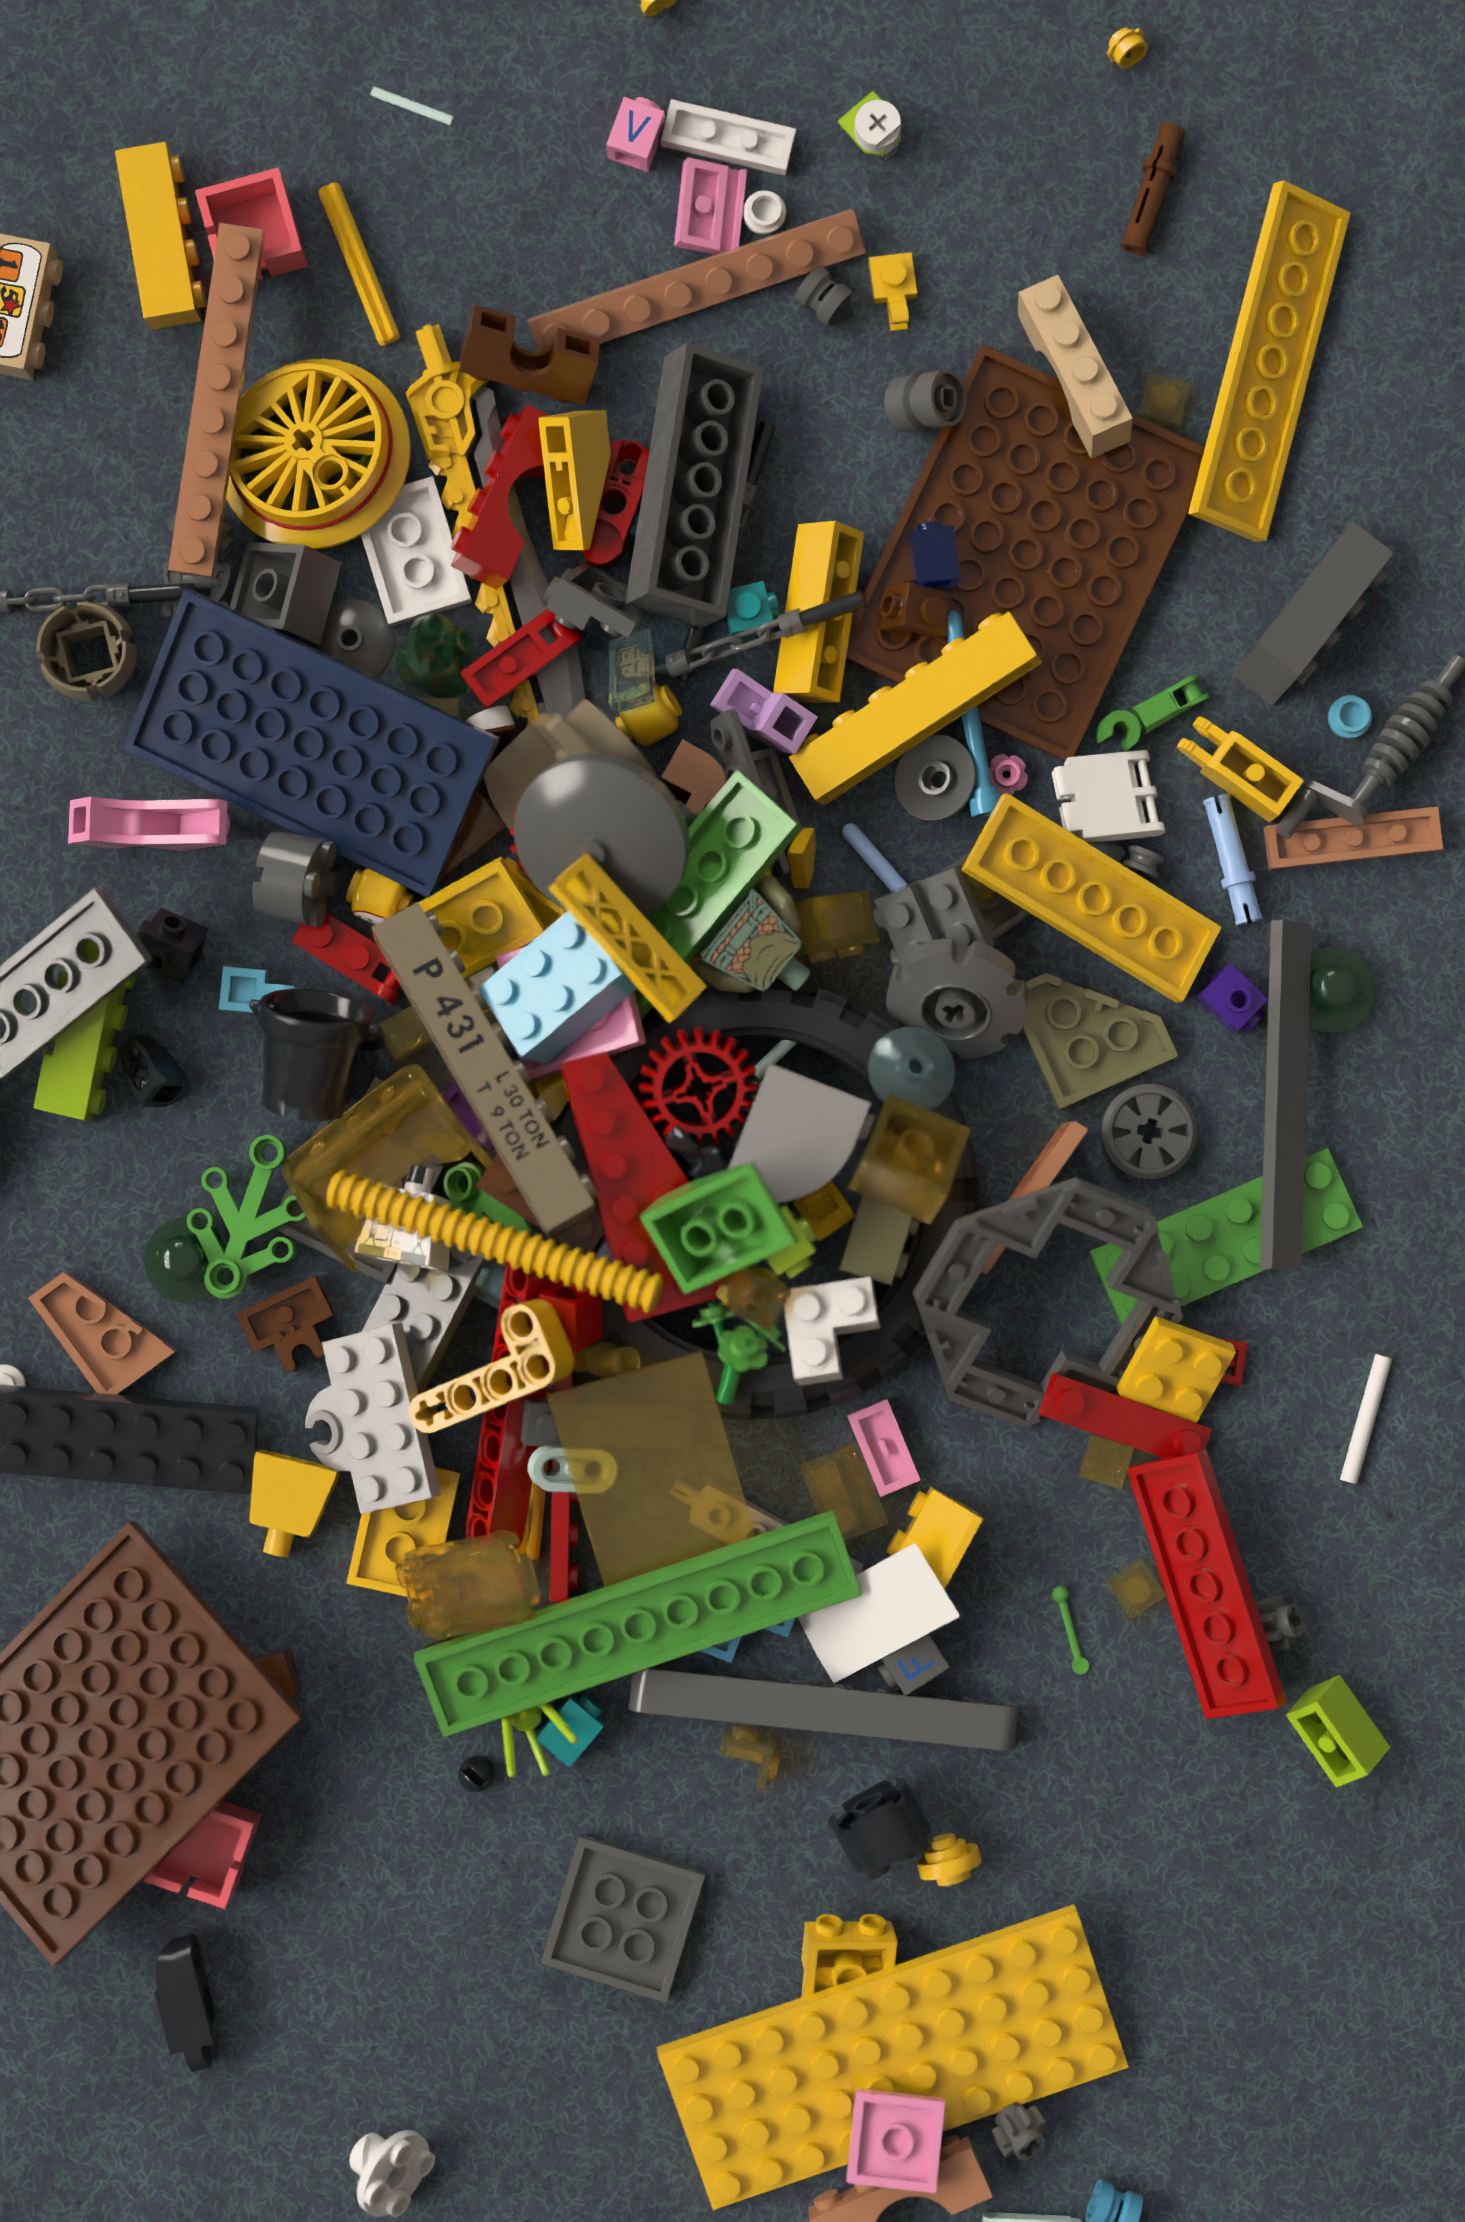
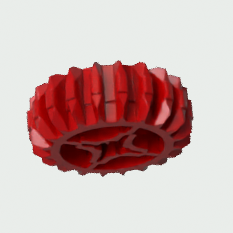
M696 1026L694 1029L695 1040L688 1041L684 1029L677 1030V1036L680 1044L673 1046L668 1037L661 1039L663 1047L668 1051L664 1056L657 1050H650L649 1057L658 1064L656 1068L650 1065H642L641 1073L652 1077L653 1080L640 1082L638 1088L640 1092L653 1093V1096L643 1099L641 1105L643 1109L658 1108V1110L650 1115L649 1120L652 1125L658 1124L663 1119L667 1121L661 1130L663 1136L667 1137L670 1130L678 1124L687 1135L688 1133H694V1143L698 1147L703 1146V1133L709 1132L713 1144L716 1145L720 1143L718 1129L724 1127L730 1137L736 1134L734 1126L730 1123L733 1118L742 1124H746L748 1118L742 1114L743 1112L740 1111V1108L743 1106L750 1109L755 1101L750 1100L751 1097L745 1096V1092L758 1091L759 1084L755 1081H745L746 1077L752 1076L757 1072L755 1065L748 1064L742 1067L739 1065L749 1056L747 1050L741 1049L733 1055L730 1053L736 1045L735 1038L730 1036L721 1046L718 1044L721 1034L718 1029H713L709 1041L703 1040L704 1033L702 1027ZM694 1052L714 1054L722 1058L731 1069L723 1072L720 1070L713 1072L705 1071L699 1066ZM682 1057L685 1065L684 1078L679 1083L672 1085L671 1089L662 1091V1082L666 1071L674 1061ZM692 1066L695 1067L697 1076H700L703 1083H711L710 1088H705V1107H703L700 1097H697L694 1091L687 1092L686 1090L687 1085L693 1086L691 1083V1079H693ZM735 1082L734 1094L729 1105L719 1115L715 1116L712 1106L714 1095L726 1088V1085ZM673 1102L677 1104L682 1102L693 1103L698 1107L703 1121H691L681 1118L672 1112L667 1104Z

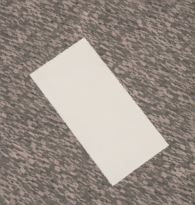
M914 1543L856 1575L862 1593L861 1596L799 1616L798 1619L816 1655L833 1683H836L958 1618L960 1615L917 1544Z

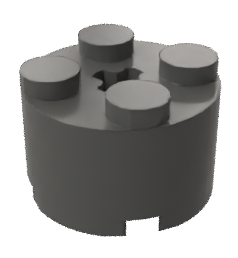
M288 832L270 833L261 847L256 867L263 868L261 882L253 881L252 898L256 913L273 919L320 928L325 920L329 897H336L341 886V873L334 871L337 851L336 843Z

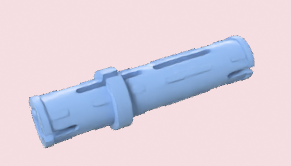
M1230 794L1218 795L1222 809L1221 814L1217 811L1214 797L1204 800L1203 805L1206 808L1225 879L1221 880L1223 890L1228 889L1236 920L1235 924L1236 926L1248 924L1244 906H1248L1252 923L1262 920L1263 915L1260 912L1252 882L1256 881L1253 871L1249 872L1230 800L1231 796Z

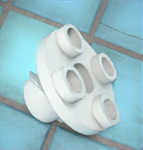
M404 2130L394 2134L387 2140L377 2133H369L355 2144L350 2154V2167L361 2176L357 2188V2200L363 2210L375 2217L387 2214L398 2217L406 2211L410 2204L412 2193L419 2185L421 2179L432 2170L435 2163V2155L429 2151L425 2138L415 2131Z

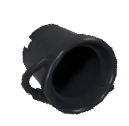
M315 989L276 990L263 995L260 1000H251L249 1007L258 1019V1024L264 1030L263 1091L261 1103L265 1109L285 1117L286 1106L300 1111L299 1120L330 1121L342 1118L344 1110L348 1112L350 1093L360 1051H377L386 1046V1035L382 1027L372 1024L374 1012L367 1004L353 997ZM370 1035H373L375 1038V1040L367 1039H370Z

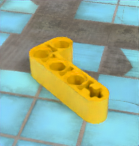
M535 1299L507 1309L502 1317L501 1325L512 1356L413 1398L409 1407V1416L414 1427L425 1433L435 1432L561 1381L569 1376L574 1367V1357L554 1307L546 1300ZM527 1313L533 1319V1331L529 1329L526 1323ZM543 1355L550 1362V1373L543 1366ZM506 1371L513 1378V1388L506 1381ZM470 1386L476 1393V1402L470 1396ZM446 1401L448 1410L438 1413L436 1406Z

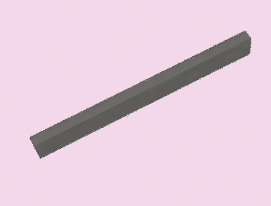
M1284 919L1271 921L1260 1269L1301 1271L1312 925Z

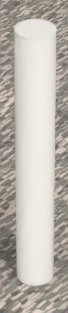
M1375 1354L1340 1480L1354 1484L1358 1482L1391 1366V1358Z

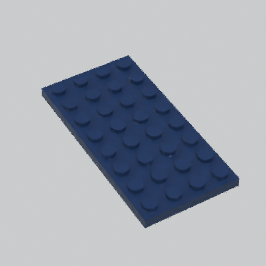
M184 589L123 749L299 835L335 842L337 846L336 853L429 898L436 891L500 738L196 591Z

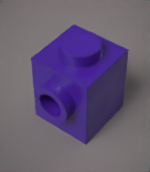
M1231 963L1224 966L1195 996L1231 1033L1238 1031L1241 1027L1246 1032L1249 1031L1264 1016L1265 1013L1260 1008L1268 1000Z

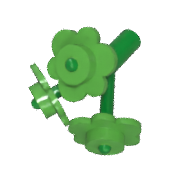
M710 1302L707 1307L700 1309L702 1317L692 1320L693 1327H699L713 1323L720 1347L718 1355L725 1364L716 1400L722 1404L731 1405L734 1402L741 1372L747 1371L749 1367L760 1369L765 1366L767 1362V1355L764 1352L767 1347L765 1340H768L782 1352L786 1348L777 1341L782 1333L776 1329V1323L774 1321L768 1322L763 1317L757 1323L749 1317L744 1319L759 1333L757 1336L748 1326H739L734 1332L725 1331L722 1320L740 1314L739 1308L727 1309L725 1302L717 1304Z

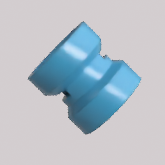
M1099 2179L1087 2206L1086 2222H1139L1143 2207V2196L1130 2190L1124 2193L1115 2189L1113 2183Z

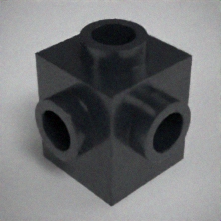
M160 908L151 922L143 921L136 934L153 958L145 968L184 984L202 957L209 928Z

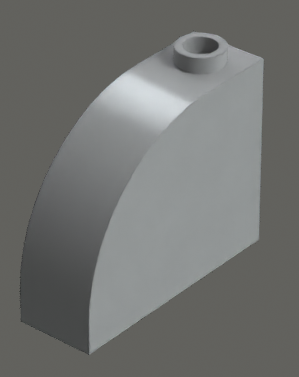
M769 1064L728 1169L753 1161L777 1203L802 1198L822 1187L837 1174L848 1159L857 1138L866 1140L875 1117L867 1113L870 1103Z

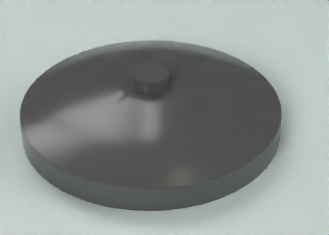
M587 753L569 756L554 762L541 771L524 792L515 814V845L527 875L548 899L566 911L568 910L548 888L564 870L585 853L595 861L643 916L652 913L669 899L680 883L688 864L690 851L689 832L677 801L669 790L647 770L616 756Z

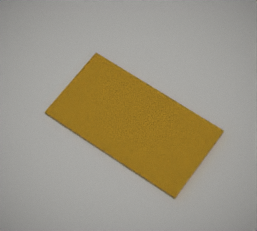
M702 1351L548 1394V1401L605 1587L755 1537Z

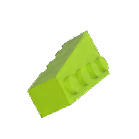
M91 940L85 942L84 952L86 957L92 962L98 960L100 947L97 942ZM66 969L59 972L57 985L62 988L68 983L69 977ZM138 973L54 1040L53 1050L47 1049L45 1051L34 1109L93 1122L94 1114L100 1115L102 1113L107 1096V1091L101 1089L105 1072H112L117 1058V1048L111 1047L116 1030L122 1031L128 1013V1007L122 1005L126 988L132 989L134 987Z

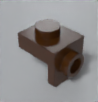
M911 582L887 587L880 603V613L882 615L880 629L885 631L903 629L933 638L946 637L952 594Z

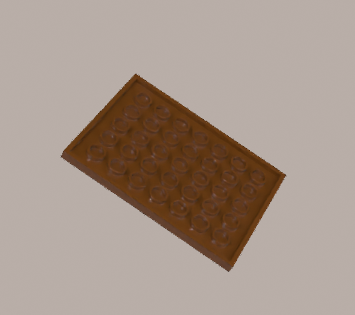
M981 344L963 382L967 396L965 414L957 425L942 427L864 592L867 607L856 610L851 621L846 661L898 685L906 680L904 675L912 667L925 661L930 664L943 655L941 650L948 644L947 636L933 638L903 629L894 631L880 629L882 616L880 613V603L885 589L890 586L911 582L951 593L950 611H957L960 614L965 640L980 631L978 625L995 613L1004 615L1010 612L1043 663L977 705L980 722L982 725L1065 763L1068 757H1074L1190 508L1205 447L1130 413L1133 417L1130 442L1091 459L1073 425L1070 408L1060 381Z
M136 1521L128 1522L0 1653V1903L53 1967L60 1965L306 1718Z

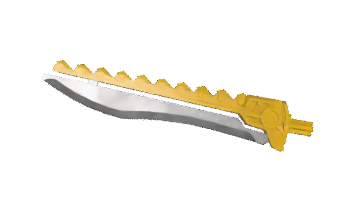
M430 324L423 326L422 330L415 332L427 370H424L423 376L408 388L406 396L427 459L430 460L429 468L436 476L447 477L440 500L448 511L452 509L459 512L452 532V536L455 538L461 526L467 528L473 515L467 512L469 503L476 492L467 458L477 440L470 408L474 401L476 402L483 434L476 447L474 456L483 488L489 476L484 474L485 467L495 450L501 451L504 439L500 437L502 430L494 391L486 387L489 380H477L469 374L459 372L460 361L452 362L440 325L431 326ZM513 483L508 495V513L513 527L525 543L509 580L522 626H524L546 610L548 601L544 600L543 597L549 584L526 529ZM482 583L475 605L483 614H493L494 618L486 639L493 647H496L515 633V628L503 586L495 590ZM549 628L540 633L547 645H550L557 639ZM577 646L562 654L536 674L544 702L536 704L530 681L527 680L515 690L509 708L517 717L528 718L527 726L541 713L558 714L563 719L585 699L582 669Z

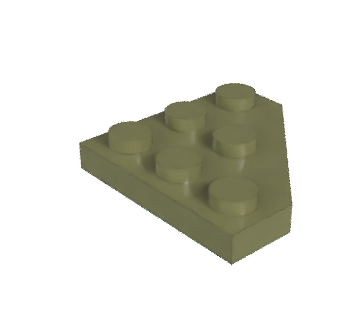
M1048 973L1026 982L1028 1003L1022 1031L1058 1110L1178 1057L1162 1018L1158 1015L1123 1004L1119 1000L1076 986Z

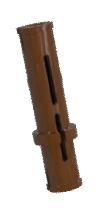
M1160 124L1151 156L1144 161L1142 170L1145 175L1134 203L1124 238L1120 243V247L1124 251L1140 256H1145L1147 253V247L1169 181L1175 179L1177 173L1175 163L1182 141L1186 136L1185 129L1176 124Z

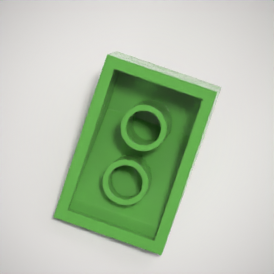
M753 1161L694 1180L659 1197L640 1216L684 1294L785 1249L798 1241Z

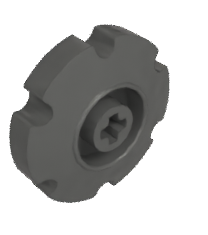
M953 938L929 941L911 949L907 953L905 966L896 965L889 980L886 1006L889 1017L900 1020V1028L917 1044L919 1043L925 1052L940 1057L944 1052L951 1051L957 1053L960 1059H975L994 1054L1005 1048L1007 1035L1009 1033L1018 1034L1021 1031L1026 1017L1028 990L1025 981L1014 979L1016 965L997 949L977 941H973L972 945L968 947H962L957 945Z

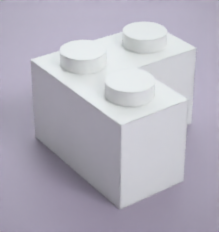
M871 1277L782 1290L793 1373L796 1382L800 1386L843 1379L837 1335L880 1329L875 1289Z

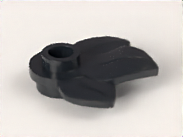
M675 1125L667 1137L659 1134L689 1183L728 1169L725 1158L719 1148L705 1147L701 1149L688 1137L680 1125Z

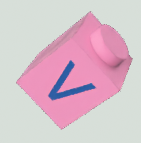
M624 97L606 144L608 159L648 172L664 130L665 111L661 110L655 102L649 99L638 97L632 100Z

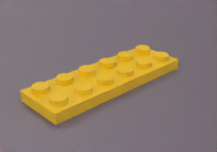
M1008 793L1001 795L961 871L1175 1003L1184 1001L1222 928Z

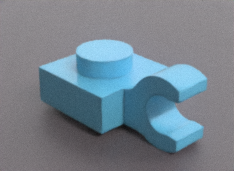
M223 966L219 1010L253 1014L249 1007L251 1000H260L263 995L276 990L300 988L290 985L268 984L270 972L266 970Z

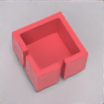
M279 167L195 190L203 222L209 234L208 240L213 258L215 257L219 223L264 230L265 240L259 280L263 279L261 271L266 269L269 270L273 277L309 267L287 186Z
M222 1801L144 1882L179 1893L188 1883L190 1876L198 1879L190 1887L187 1896L225 1909L234 1898L246 1863L244 1857L250 1851L262 1814Z

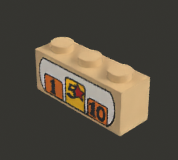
M0 234V374L33 380L35 368L41 369L45 359V344L41 343L43 328L51 326L54 315V304L49 299L52 285L58 286L60 284L63 271L62 260L58 259V254L50 243Z

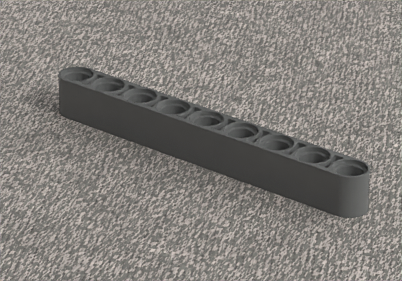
M662 1665L660 1670L646 1668L632 1673L629 1710L640 1713L1011 1751L1015 1750L1020 1705L1014 1702L1007 1701L1006 1706L994 1705L988 1699L963 1697V1701L948 1700V1695L921 1692L920 1697L905 1696L902 1690L877 1688L876 1692L861 1691V1686L835 1683L833 1688L818 1686L816 1681L790 1679V1683L774 1682L775 1677L747 1674V1679L731 1677L732 1673L710 1670H704V1674L688 1673V1668Z

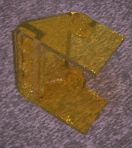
M411 1064L398 1070L344 1112L342 1118L334 1120L294 1151L286 1159L282 1167V1175L313 1230L354 1273L360 1266L348 1245L359 1239L367 1217L365 1214L361 1218L354 1215L353 1210L349 1213L342 1212L340 1206L335 1209L328 1207L326 1199L328 1188L332 1178L338 1171L342 1169L348 1172L349 1177L357 1174L361 1176V1181L369 1178L374 1181V1185L381 1182L391 1187L408 1174L410 1165L418 1166L432 1154L440 1162L449 1163L463 1159L471 1150L487 1169L494 1163L474 1133L420 1065Z

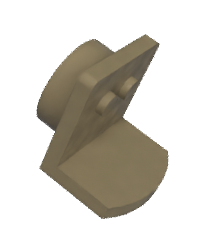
M583 699L563 719L558 714L541 713L490 761L483 781L488 798L496 813L510 830V828L514 827L515 817L513 815L524 792L541 771L560 759L587 753L606 754L628 760L647 770L656 777L657 775L630 740L598 708L588 700Z

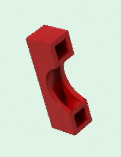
M529 404L518 415L511 413L500 433V437L506 440L500 452L496 450L493 452L485 467L484 474L489 476L484 490L478 488L469 503L467 512L473 514L467 528L464 526L460 527L451 545V550L456 553L450 566L495 590L509 580L525 543L513 527L508 513V495L514 481L521 478H545L538 418L549 415Z

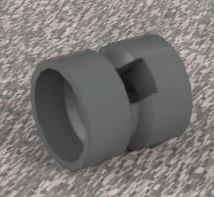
M944 369L923 374L917 373L895 377L888 384L884 403L887 417L893 427L901 432L928 429L929 427L941 428L957 425L965 414L967 396L965 386L959 375L950 369Z

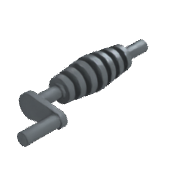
M1453 655L1435 681L1425 680L1418 687L1417 691L1409 696L1406 703H1403L1395 711V715L1390 716L1385 723V729L1381 730L1377 743L1373 745L1369 753L1370 758H1367L1362 766L1365 778L1350 798L1320 783L1308 780L1303 787V792L1276 827V832L1280 836L1290 839L1316 802L1349 823L1358 826L1363 825L1369 817L1365 806L1378 788L1391 787L1397 780V776L1402 775L1408 769V764H1412L1430 744V739L1433 738L1438 729L1437 724L1441 723L1445 716V710L1449 708L1453 701L1449 690L1464 671L1465 659L1461 656Z

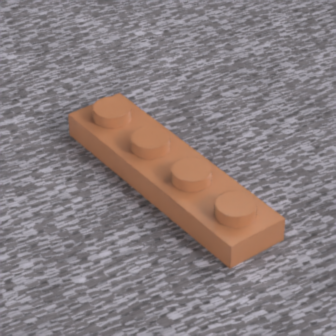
M1438 806L1369 814V817L1361 826L1349 823L1341 817L1303 821L1290 839H1286L1276 832V827L1279 824L1264 827L1268 870L1443 850Z

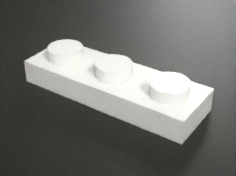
M671 99L661 138V146L786 176L796 129Z

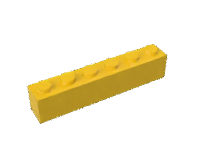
M1007 612L1004 615L995 613L978 625L980 631L966 640L963 637L953 640L941 650L943 655L930 664L925 661L915 665L905 673L906 680L894 688L885 686L868 698L870 704L856 713L854 710H849L841 714L832 722L833 728L820 737L818 734H813L805 738L797 752L791 755L789 759L815 801L824 806L1043 663L1011 613Z

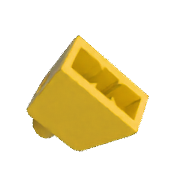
M263 1449L255 1453L250 1523L269 1528L263 1552L279 1557H289L294 1534L311 1537L315 1533L341 1471H336L324 1464Z

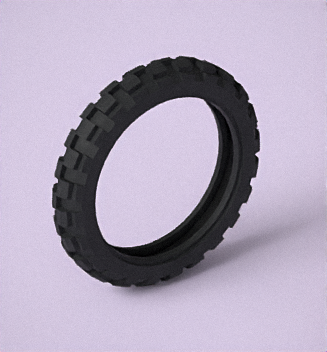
M776 977L764 992L755 988L748 993L719 991L707 982L702 981L707 987L670 1023L655 1006L652 1007L641 1020L646 1044L609 1056L634 1097L640 1092L638 1088L640 1082L653 1079L641 1073L642 1065H650L656 1068L658 1064L649 1057L650 1050H657L664 1056L668 1051L663 1047L661 1039L668 1037L673 1046L680 1044L677 1036V1030L684 1029L688 1041L695 1040L694 1029L696 1026L702 1027L704 1033L703 1040L709 1041L713 1029H718L721 1033L718 1044H723L730 1036L735 1038L736 1041L766 1040L780 1042L781 1040H788L797 1043L796 1046L812 1050L839 1063L857 1076L884 1105L904 1143L912 1177L913 1198L917 1199L915 1209L922 1211L915 1236L908 1235L903 1252L909 1253L908 1261L902 1278L894 1277L892 1284H886L876 1298L880 1329L837 1335L843 1379L799 1386L794 1379L790 1351L766 1354L767 1362L763 1368L754 1369L749 1367L747 1371L741 1372L733 1404H722L716 1400L725 1364L718 1355V1349L689 1340L668 1328L654 1316L631 1323L626 1322L622 1304L617 1303V1298L612 1297L610 1300L604 1299L603 1293V1337L590 1346L614 1370L636 1386L645 1389L664 1401L690 1411H697L720 1418L740 1420H778L808 1415L815 1411L834 1407L863 1394L869 1388L887 1379L909 1361L910 1357L928 1340L913 1291L955 1220L979 1212V1175L974 1145H972L965 1122L966 1119L953 1090L951 1091L937 1065L919 1043L917 1044L897 1023L876 1008L861 1002L846 992L822 983L818 984L806 980L794 991ZM682 1057L678 1058V1059H677L676 1061H674L672 1064H674L675 1062H677V1061H679L680 1059H682ZM568 1100L556 1120L548 1125L556 1139L563 1135L569 1143L576 1159L570 1161L573 1168L588 1172L570 1101ZM535 1225L536 1234L542 1235L543 1241L547 1242L549 1239H547L543 1230ZM553 1236L551 1237V1239L556 1240V1245H562V1242H560ZM603 1236V1238L601 1239V1241L599 1242V1244L597 1245V1247H596V1249L594 1250L593 1253L596 1254L597 1250L599 1249L601 1243H602L603 1240H604V1236Z

